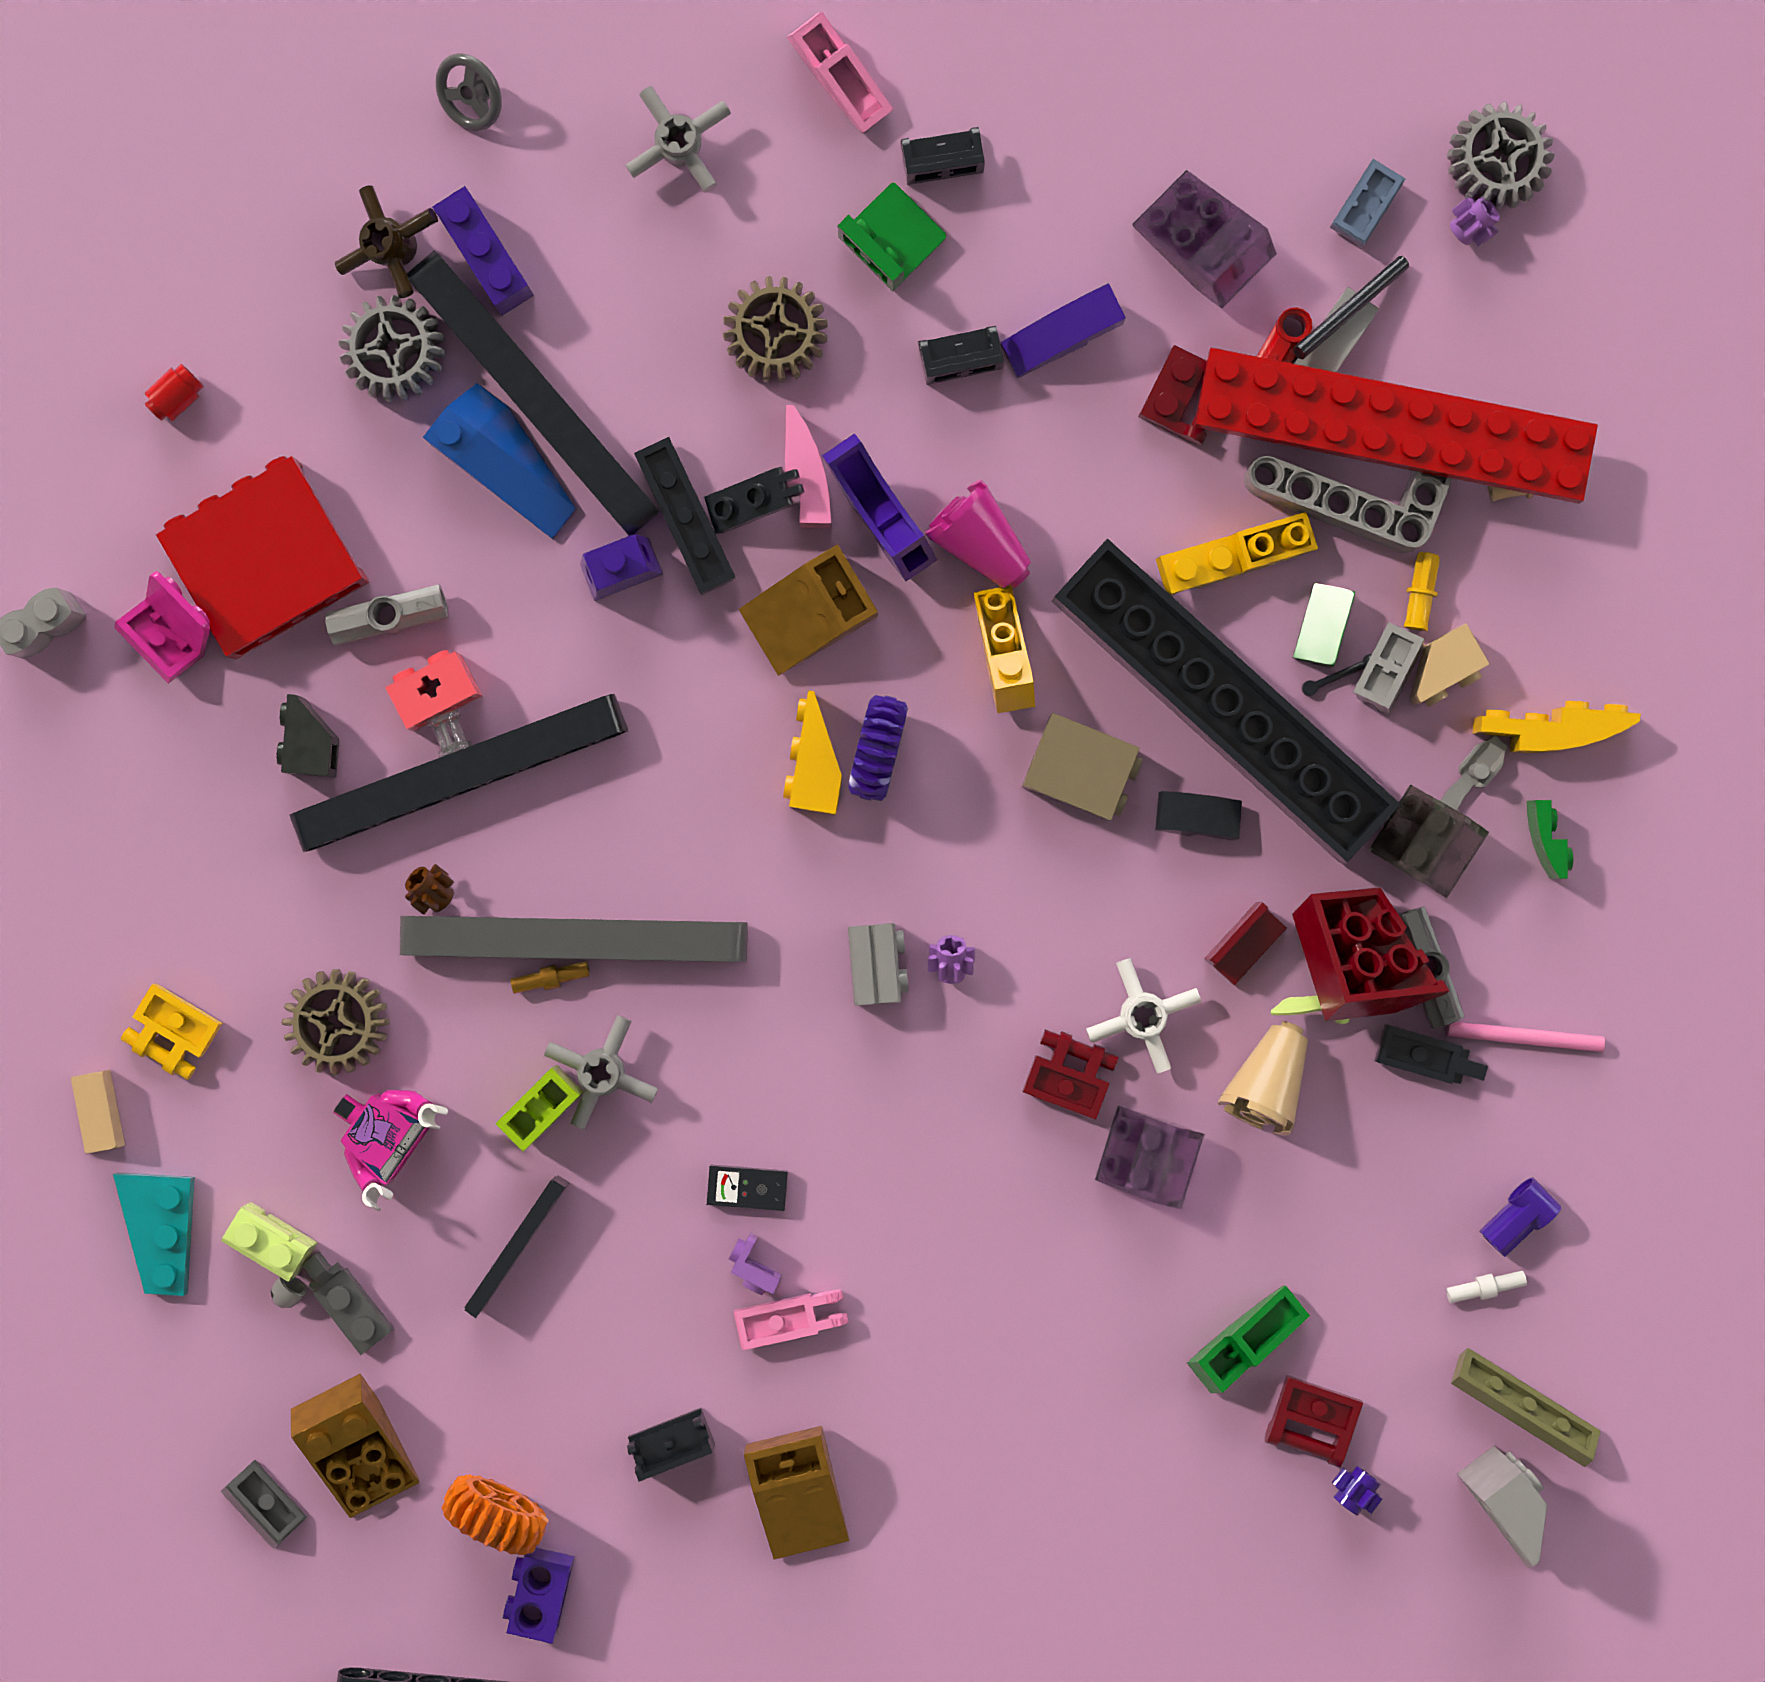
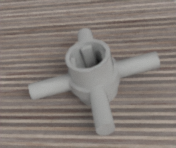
M653 87L645 88L639 96L658 123L655 131V145L625 165L627 170L635 178L662 159H665L675 166L686 165L704 193L709 192L717 183L698 156L702 141L701 134L731 114L729 108L722 100L692 120L684 115H671ZM677 132H684V139L688 144L680 148L677 142H670L668 144L667 139L671 140L674 136L678 135Z
M617 1015L604 1047L592 1050L584 1056L551 1041L549 1042L544 1056L577 1070L578 1081L584 1089L570 1124L585 1129L599 1096L609 1095L618 1088L651 1103L653 1102L658 1088L626 1075L624 1063L619 1055H617L630 1027L631 1020ZM600 1061L607 1063L606 1071L612 1074L609 1082L607 1080H592V1075L589 1072L593 1066L599 1065Z

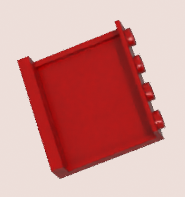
M281 456L270 461L265 466L266 471L254 478L249 475L237 480L231 485L232 491L221 497L213 495L204 499L197 505L199 510L187 517L185 515H178L171 518L163 525L165 529L155 534L193 601L208 616L210 630L226 657L234 660L370 583L364 571L356 565L301 470L303 468L301 462L293 456L289 458Z

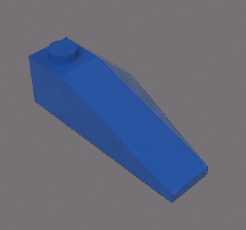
M478 383L450 403L423 436L432 447L551 539L555 538L576 511V507L508 406Z

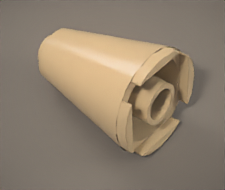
M1282 1021L1281 1025H1272L1223 1091L1217 1104L1219 1106L1225 1105V1112L1256 1128L1262 1129L1263 1125L1270 1124L1276 1126L1273 1133L1290 1135L1295 1124L1308 1039L1302 1035L1304 1030L1286 1021Z

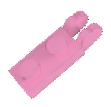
M830 1290L812 1296L811 1293L735 1309L734 1316L742 1350L819 1334L820 1330L848 1323L846 1313H834L816 1320L814 1306L833 1304L843 1299L842 1290Z

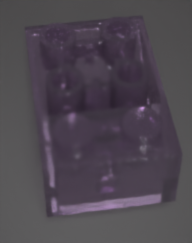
M1188 170L1132 224L1196 290L1220 308H1223L1277 254L1268 228Z

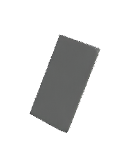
M255 1460L221 1490L222 1494L272 1548L278 1546L307 1518Z

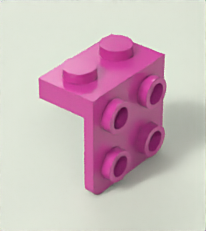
M155 571L149 576L145 600L115 621L114 628L169 684L204 657L210 632V621L200 607L197 605L192 606L182 596L180 587L172 578H164L161 573Z

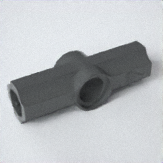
M1425 906L1400 913L1399 916L1407 926L1404 932L1416 950L1422 949L1426 956L1434 959L1436 963L1434 977L1437 981L1442 979L1450 990L1443 996L1422 1003L1431 1028L1457 1022L1464 1018L1465 1015L1449 974V961L1441 952Z

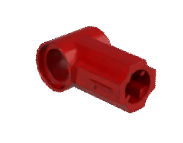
M1298 307L1285 310L1276 320L1274 327L1256 356L1292 363L1296 357L1293 347L1311 333L1312 319L1309 313ZM1287 319L1297 320L1302 326V334L1298 337L1288 336L1284 332L1283 322Z

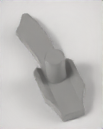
M1492 735L1488 740L1478 743L1462 761L1458 770L1462 776L1447 790L1437 804L1427 824V831L1450 826L1457 809L1472 786L1486 787L1503 767L1504 754L1508 746L1498 737Z

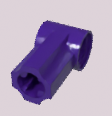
M1534 1177L1522 1182L1510 1194L1508 1198L1509 1203L1479 1231L1504 1257L1534 1229L1539 1230L1549 1224L1561 1210V1205Z

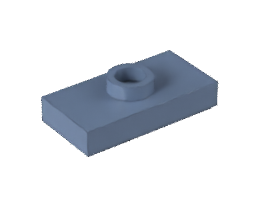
M1372 159L1330 228L1363 248L1406 179L1377 160Z

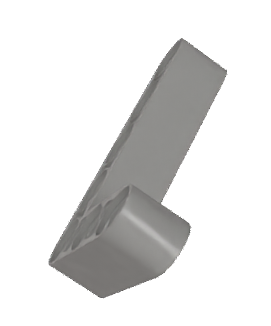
M1263 456L1256 459L1249 466L1244 476L1245 487L1257 497L1299 513L1307 512L1309 517L1405 553L1416 550L1428 541L1452 481V478L1412 471L1399 505H1396L1271 456ZM1263 467L1270 470L1273 474V483L1267 486L1258 483L1255 478V469ZM1299 481L1307 485L1310 492L1308 499L1301 500L1293 495L1291 490L1293 482ZM1422 487L1429 490L1432 496V502L1429 506L1422 505L1417 501L1415 496L1417 488ZM1330 496H1339L1344 500L1346 505L1344 513L1337 514L1331 511L1328 506ZM1372 509L1381 515L1382 523L1379 528H1373L1366 523L1364 517L1366 510ZM1408 523L1415 526L1418 531L1416 542H1409L1404 539L1401 533L1403 524Z

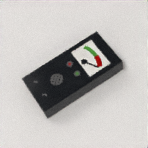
M710 1164L706 1205L785 1211L788 1170Z

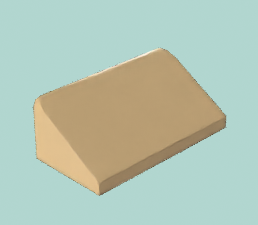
M111 1070L71 1077L85 1154L125 1146Z

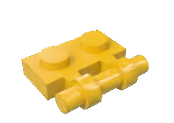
M153 983L132 1018L145 1025L143 1030L139 1033L128 1027L120 1040L132 1046L131 1051L141 1057L146 1055L160 1063L162 1070L170 1075L176 1073L189 1080L196 1067L184 1060L187 1052H190L198 1058L203 1057L223 1023L159 984ZM158 1033L175 1043L171 1051L154 1042Z

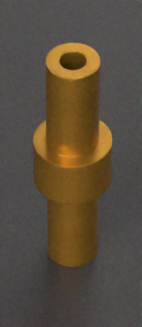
M587 961L559 968L554 964L541 967L540 972L512 978L510 982L514 994L542 987L546 991L561 987L563 982L590 976V969Z

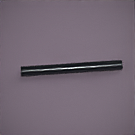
M1398 256L1294 346V354L1299 359H1305L1409 268L1407 259L1403 256Z

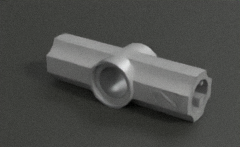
M439 584L390 597L378 596L369 602L325 612L328 635L334 646L382 634H396L406 628L449 618L446 598ZM392 605L396 612L395 619L388 625H381L379 621L380 610L385 606Z

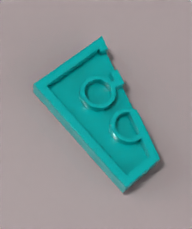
M114 1173L113 1177L144 1294L176 1296L188 1294L195 1177Z

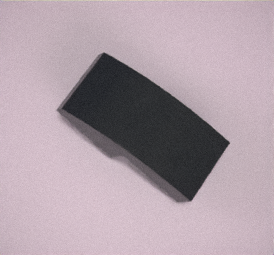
M1160 791L1158 793L1155 830L1184 836L1203 835L1230 841L1239 839L1242 801L1202 794Z

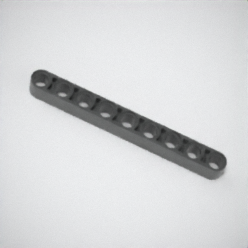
M400 916V955L747 962L748 922Z

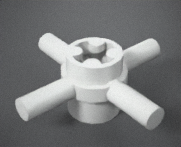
M1131 958L1119 961L1116 965L1128 998L1121 1007L1119 1017L1086 1028L1091 1043L1126 1031L1133 1037L1145 1040L1156 1073L1171 1069V1065L1159 1034L1166 1026L1169 1014L1201 1003L1198 990L1194 988L1161 1000L1154 994L1143 992ZM1136 1007H1152L1154 1015H1151L1148 1019L1150 1025L1142 1027L1140 1022L1135 1021L1132 1014L1135 1013Z

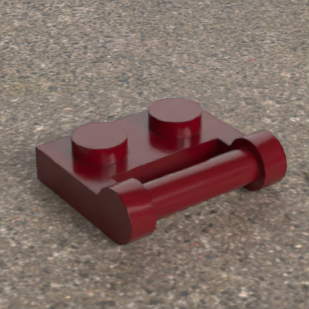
M1173 345L1138 417L1190 443L1202 446L1207 434L1205 429L1194 427L1196 415L1191 425L1181 422L1180 419L1202 375L1204 376L1207 360Z
M1286 1375L1272 1420L1268 1424L1264 1441L1274 1446H1278L1281 1443L1328 1459V1464L1340 1468L1345 1460L1363 1402L1360 1399ZM1287 1419L1336 1435L1335 1441L1329 1444L1285 1429Z

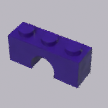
M466 186L432 206L501 316L534 296Z

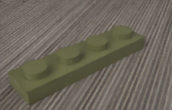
M1466 1348L1459 1355L1451 1381L1452 1385L1583 1467H1586L1594 1460L1600 1436L1599 1429L1473 1350Z

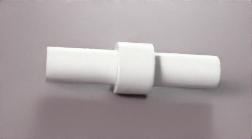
M1523 1270L1493 1277L1492 1274L1475 1277V1282L1446 1288V1294L1450 1304L1476 1297L1485 1300L1498 1297V1292L1527 1286V1280Z

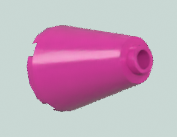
M982 479L977 480L967 487L971 494L967 498L965 496L955 497L929 524L931 529L926 530L924 534L931 541L1001 588H1005L1009 584L1015 588L1029 576L1030 571L1027 567L1031 561L988 486Z

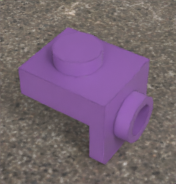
M750 1233L746 1241L739 1238L729 1257V1260L735 1263L731 1273L744 1279L742 1285L747 1289L763 1295L765 1291L773 1294L780 1281L781 1274L748 1257L756 1241V1235Z

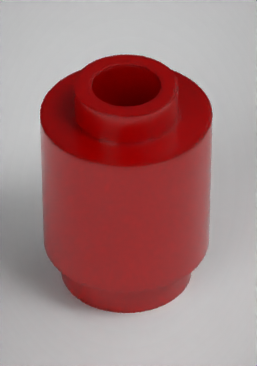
M181 363L175 370L171 367L144 392L149 398L145 406L160 421L166 417L174 421L200 397L198 392L204 386Z

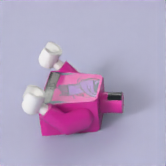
M387 1090L382 1094L377 1093L372 1095L365 1105H362L348 1094L341 1099L333 1113L351 1125L342 1137L341 1143L345 1146L344 1156L355 1181L363 1192L362 1200L366 1206L380 1211L381 1208L377 1204L378 1197L382 1195L389 1200L393 1198V1193L381 1186V1182L387 1185L394 1181L430 1128L440 1130L441 1127L435 1123V1115L437 1113L447 1115L448 1109L446 1107L434 1105L416 1091Z

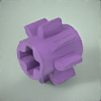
M1474 197L1465 198L1451 210L1456 216L1450 222L1451 230L1457 239L1465 245H1469L1474 241L1479 247L1498 233L1494 224L1500 220L1499 213L1496 207L1490 201H1486L1484 197L1477 201Z
M949 935L939 939L937 945H929L928 972H937L940 982L948 984L960 983L966 974L973 975L975 948H966L964 938Z

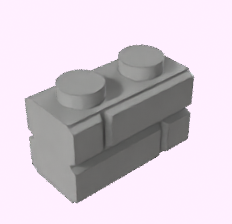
M895 923L849 926L848 935L854 1006L902 1002L901 993L909 992L907 969L899 970L898 954L905 953L903 930L896 931Z

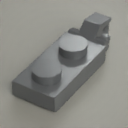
M321 1252L314 1254L302 1264L314 1280L309 1284L314 1292L313 1295L360 1355L394 1330L393 1326L348 1268L344 1269L338 1262L331 1266Z

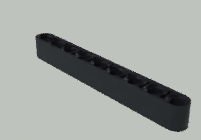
M435 250L407 273L409 281L628 536L634 535L660 513L651 500Z
M609 694L301 809L289 816L302 851H312L627 732L628 728L615 694Z

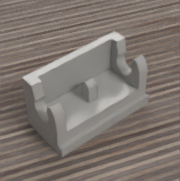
M1388 622L1353 691L1357 695V699L1362 703L1369 702L1375 705L1380 712L1389 715L1424 648V638Z

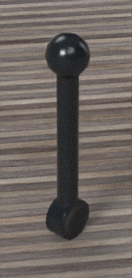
M1367 654L1364 656L1363 661L1320 680L1304 682L1301 687L1303 694L1312 696L1317 692L1318 688L1364 669L1372 654Z

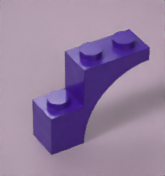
M855 433L822 455L851 507L870 529L883 553L905 582L938 560L925 535L890 489Z

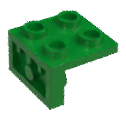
M894 182L888 185L855 219L848 214L837 225L838 238L892 292L946 240V233Z

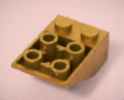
M838 544L803 564L738 609L778 676L878 617L876 607Z
M361 1373L291 1408V1438L349 1518L420 1483L380 1400Z
M822 1425L746 1444L744 1459L773 1560L850 1541Z

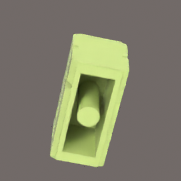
M252 1202L240 1208L221 1239L223 1243L288 1282L298 1276L304 1267L302 1264L308 1260L318 1243L274 1215H266L264 1209Z

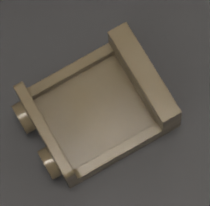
M1052 712L1021 787L1101 817L1105 821H1111L1113 814L1120 817L1126 804L1128 795L1122 792L1127 779L1135 780L1143 759L1137 757L1140 747Z

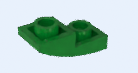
M1552 800L1526 801L1529 831L1543 869L1550 879H1568V871H1571L1573 868V851L1571 847H1568V839H1552V832L1556 831L1558 824L1557 811L1555 808H1552Z

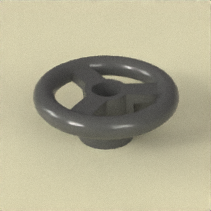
M458 53L445 58L438 67L435 80L436 92L442 108L455 123L463 128L473 131L488 129L497 121L502 107L501 91L495 76L482 61L471 55ZM456 66H466L464 81L457 87H447V78L451 69ZM490 99V107L488 108L487 100ZM461 100L463 103L471 105L480 119L467 117L457 109L452 101Z

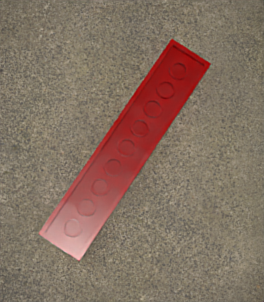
M1211 347L1208 352L1194 427L1580 504L1585 498L1598 424Z

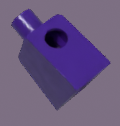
M637 534L584 553L580 563L594 601L663 575L650 539Z

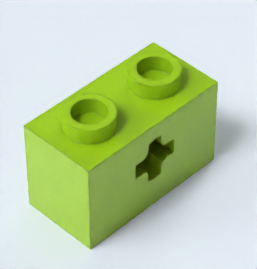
M555 1065L495 1124L524 1152L584 1091L558 1065Z

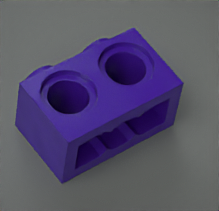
M537 1547L533 1553L524 1555V1558L517 1556L511 1579L518 1582L515 1596L508 1595L503 1613V1619L509 1620L507 1634L553 1644L558 1632L575 1556ZM535 1567L546 1568L551 1575V1580L547 1582L536 1580L532 1574V1569ZM529 1605L537 1607L542 1613V1618L539 1620L527 1618L523 1608Z

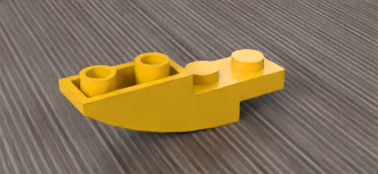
M1307 512L1245 529L1227 537L1162 555L1155 560L1165 591L1173 595L1193 588L1198 589L1298 557L1317 550L1318 546Z
M1565 701V707L1552 709L1551 722H1549L1548 714L1525 713V719L1510 718V711L1486 710V716L1473 719L1472 734L1511 737V753L1553 752L1588 745L1623 732L1640 722L1641 713H1629L1627 705L1604 704V710L1589 709V702Z

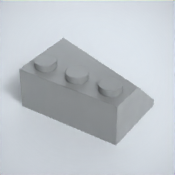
M1493 1446L1458 1472L1457 1475L1527 1567H1533L1540 1562L1547 1503L1539 1492L1544 1487L1532 1471L1527 1469L1520 1460H1517L1510 1451L1503 1454Z

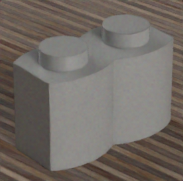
M57 587L45 589L34 595L27 602L24 609L9 612L0 618V646L7 655L19 658L35 656L47 648L54 637L63 636L75 630L83 622L86 614L71 592Z

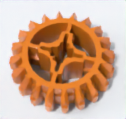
M480 1475L457 1476L454 1483L448 1488L441 1508L446 1520L453 1527L460 1529L461 1534L470 1536L473 1541H479L486 1547L490 1546L499 1552L506 1551L510 1555L533 1553L536 1546L540 1544L549 1521L544 1510L539 1508L537 1503L529 1500L528 1496L522 1495L504 1484L495 1482L493 1479H485Z

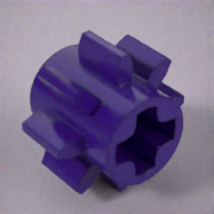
M1356 1466L1352 1473L1342 1468L1332 1481L1335 1487L1339 1489L1334 1498L1356 1516L1359 1515L1362 1509L1372 1514L1383 1500L1376 1493L1381 1483L1359 1466Z

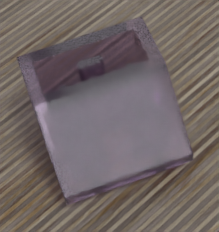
M1118 1105L1095 1180L1149 1202L1182 1209L1205 1134L1177 1123Z

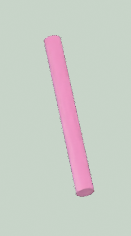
M1454 1022L1446 1025L1447 1037L1603 1052L1605 1047V1038L1602 1036Z

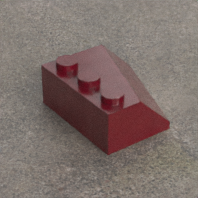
M1380 887L1311 894L1292 913L1325 1022L1394 1014L1443 996L1450 991L1442 979L1436 980L1426 965L1429 959L1422 949L1416 950L1404 932L1407 926Z

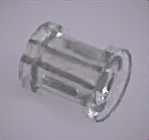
M459 710L444 713L426 722L428 728H433L441 749L438 753L439 757L472 746V742L466 740L459 722L461 717Z

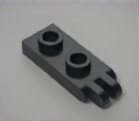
M777 467L705 496L704 499L715 534L726 533L793 506L792 498L805 492L803 484L788 487V482L800 478L798 469L784 472L783 467Z

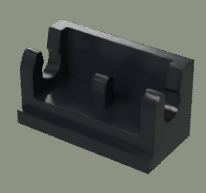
M973 127L969 131L914 140L904 138L900 141L907 185L984 172L985 160L979 127Z
M996 325L946 337L918 341L927 385L1001 370L1003 368L1004 359Z
M698 1408L629 1435L627 1450L629 1455H633L636 1464L635 1474L638 1482L713 1453L715 1442L702 1408Z

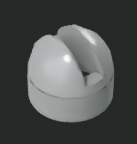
M279 1277L271 1288L273 1302L280 1308H292L306 1294L305 1286L296 1277L289 1282Z

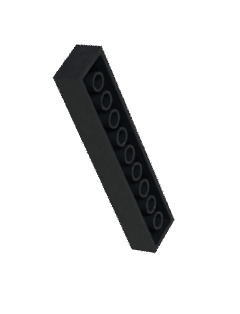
M1108 538L1051 601L1339 863H1348L1401 805Z

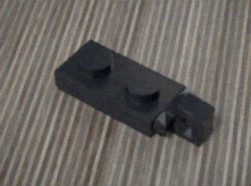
M1387 1024L1384 1025L1374 1060L1384 1065L1453 1084V1082L1461 1084L1463 1075L1484 1081L1488 1069L1487 1065L1468 1060L1470 1050L1464 1049L1463 1046Z

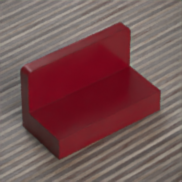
M1255 902L1204 958L1234 986L1287 929L1285 925L1267 910L1268 906L1263 902Z

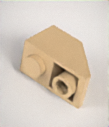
M1467 623L1424 646L1409 698L1413 705L1424 701L1427 707L1448 696L1446 688L1457 682L1463 688L1483 677L1479 670L1488 666L1489 662Z

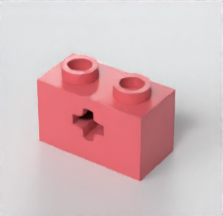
M443 650L427 659L429 665L415 672L412 667L392 677L394 683L385 688L406 729L416 731L482 696L461 654L455 651L449 653L448 650ZM429 680L441 683L436 688L437 695L435 697L424 693L429 688Z

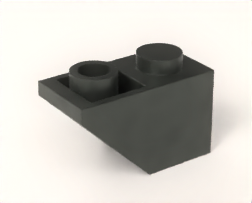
M287 694V703L281 704L279 716L280 725L285 726L284 741L278 743L276 753L277 764L282 765L281 772L296 775L336 777L339 738L304 697Z

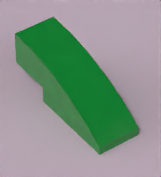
M1283 1285L1223 1330L1192 1357L1187 1364L1211 1394L1223 1393L1250 1367L1259 1365L1310 1315L1288 1287Z

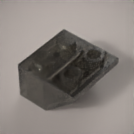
M1410 784L1399 801L1401 805L1391 814L1369 851L1423 885L1448 898L1489 834V831L1468 816Z

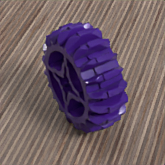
M874 695L870 699L849 779L848 788L851 794L869 801L871 799L882 801L887 796L908 712L906 702L887 695L885 697Z

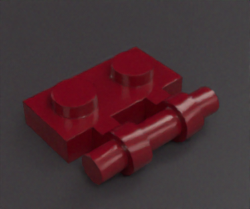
M1045 1029L1040 1044L1054 1049L1050 1060L1035 1055L1022 1092L1096 1120L1110 1084L1105 1080L1097 1078V1071L1099 1066L1114 1071L1118 1056L1105 1052V1047L1093 1044L1091 1047L1072 1039V1035L1061 1031L1060 1034ZM1066 1054L1087 1061L1084 1071L1081 1072L1062 1065Z

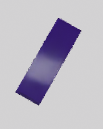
M1107 283L1023 328L1002 341L1001 346L1016 377L1020 378L1086 346L1089 341L1122 326L1126 317L1110 284Z

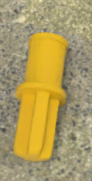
M1419 552L1416 556L1411 587L1406 589V592L1410 595L1406 620L1403 625L1404 628L1428 631L1433 597L1438 596V592L1434 590L1440 557L1435 553Z

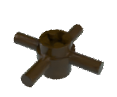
M364 186L359 190V194L369 221L363 225L360 231V248L335 261V267L341 275H345L370 260L379 265L387 266L399 298L409 297L414 291L404 265L412 261L416 254L417 241L414 235L438 222V216L432 208H428L401 224L395 219L385 217L374 186Z

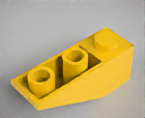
M1012 586L973 592L997 714L1035 707L1034 681Z
M808 690L807 699L800 698L798 703L796 721L803 722L801 737H793L790 760L796 761L794 776H786L783 798L790 799V808L836 815L842 774L815 692Z

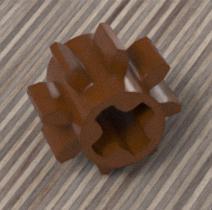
M434 864L430 871L426 867H418L406 880L405 888L408 893L405 895V898L411 902L410 905L423 915H425L429 908L434 912H440L450 904L453 898L454 891L450 886L454 884V880L437 864Z

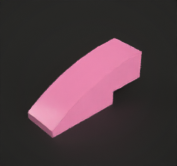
M823 12L815 14L786 37L816 79L861 133L867 131L894 110L849 44H844Z
M786 405L785 472L798 469L800 478L788 482V487L803 484L805 491L803 494H800V527L832 529L830 496L818 448L794 405Z

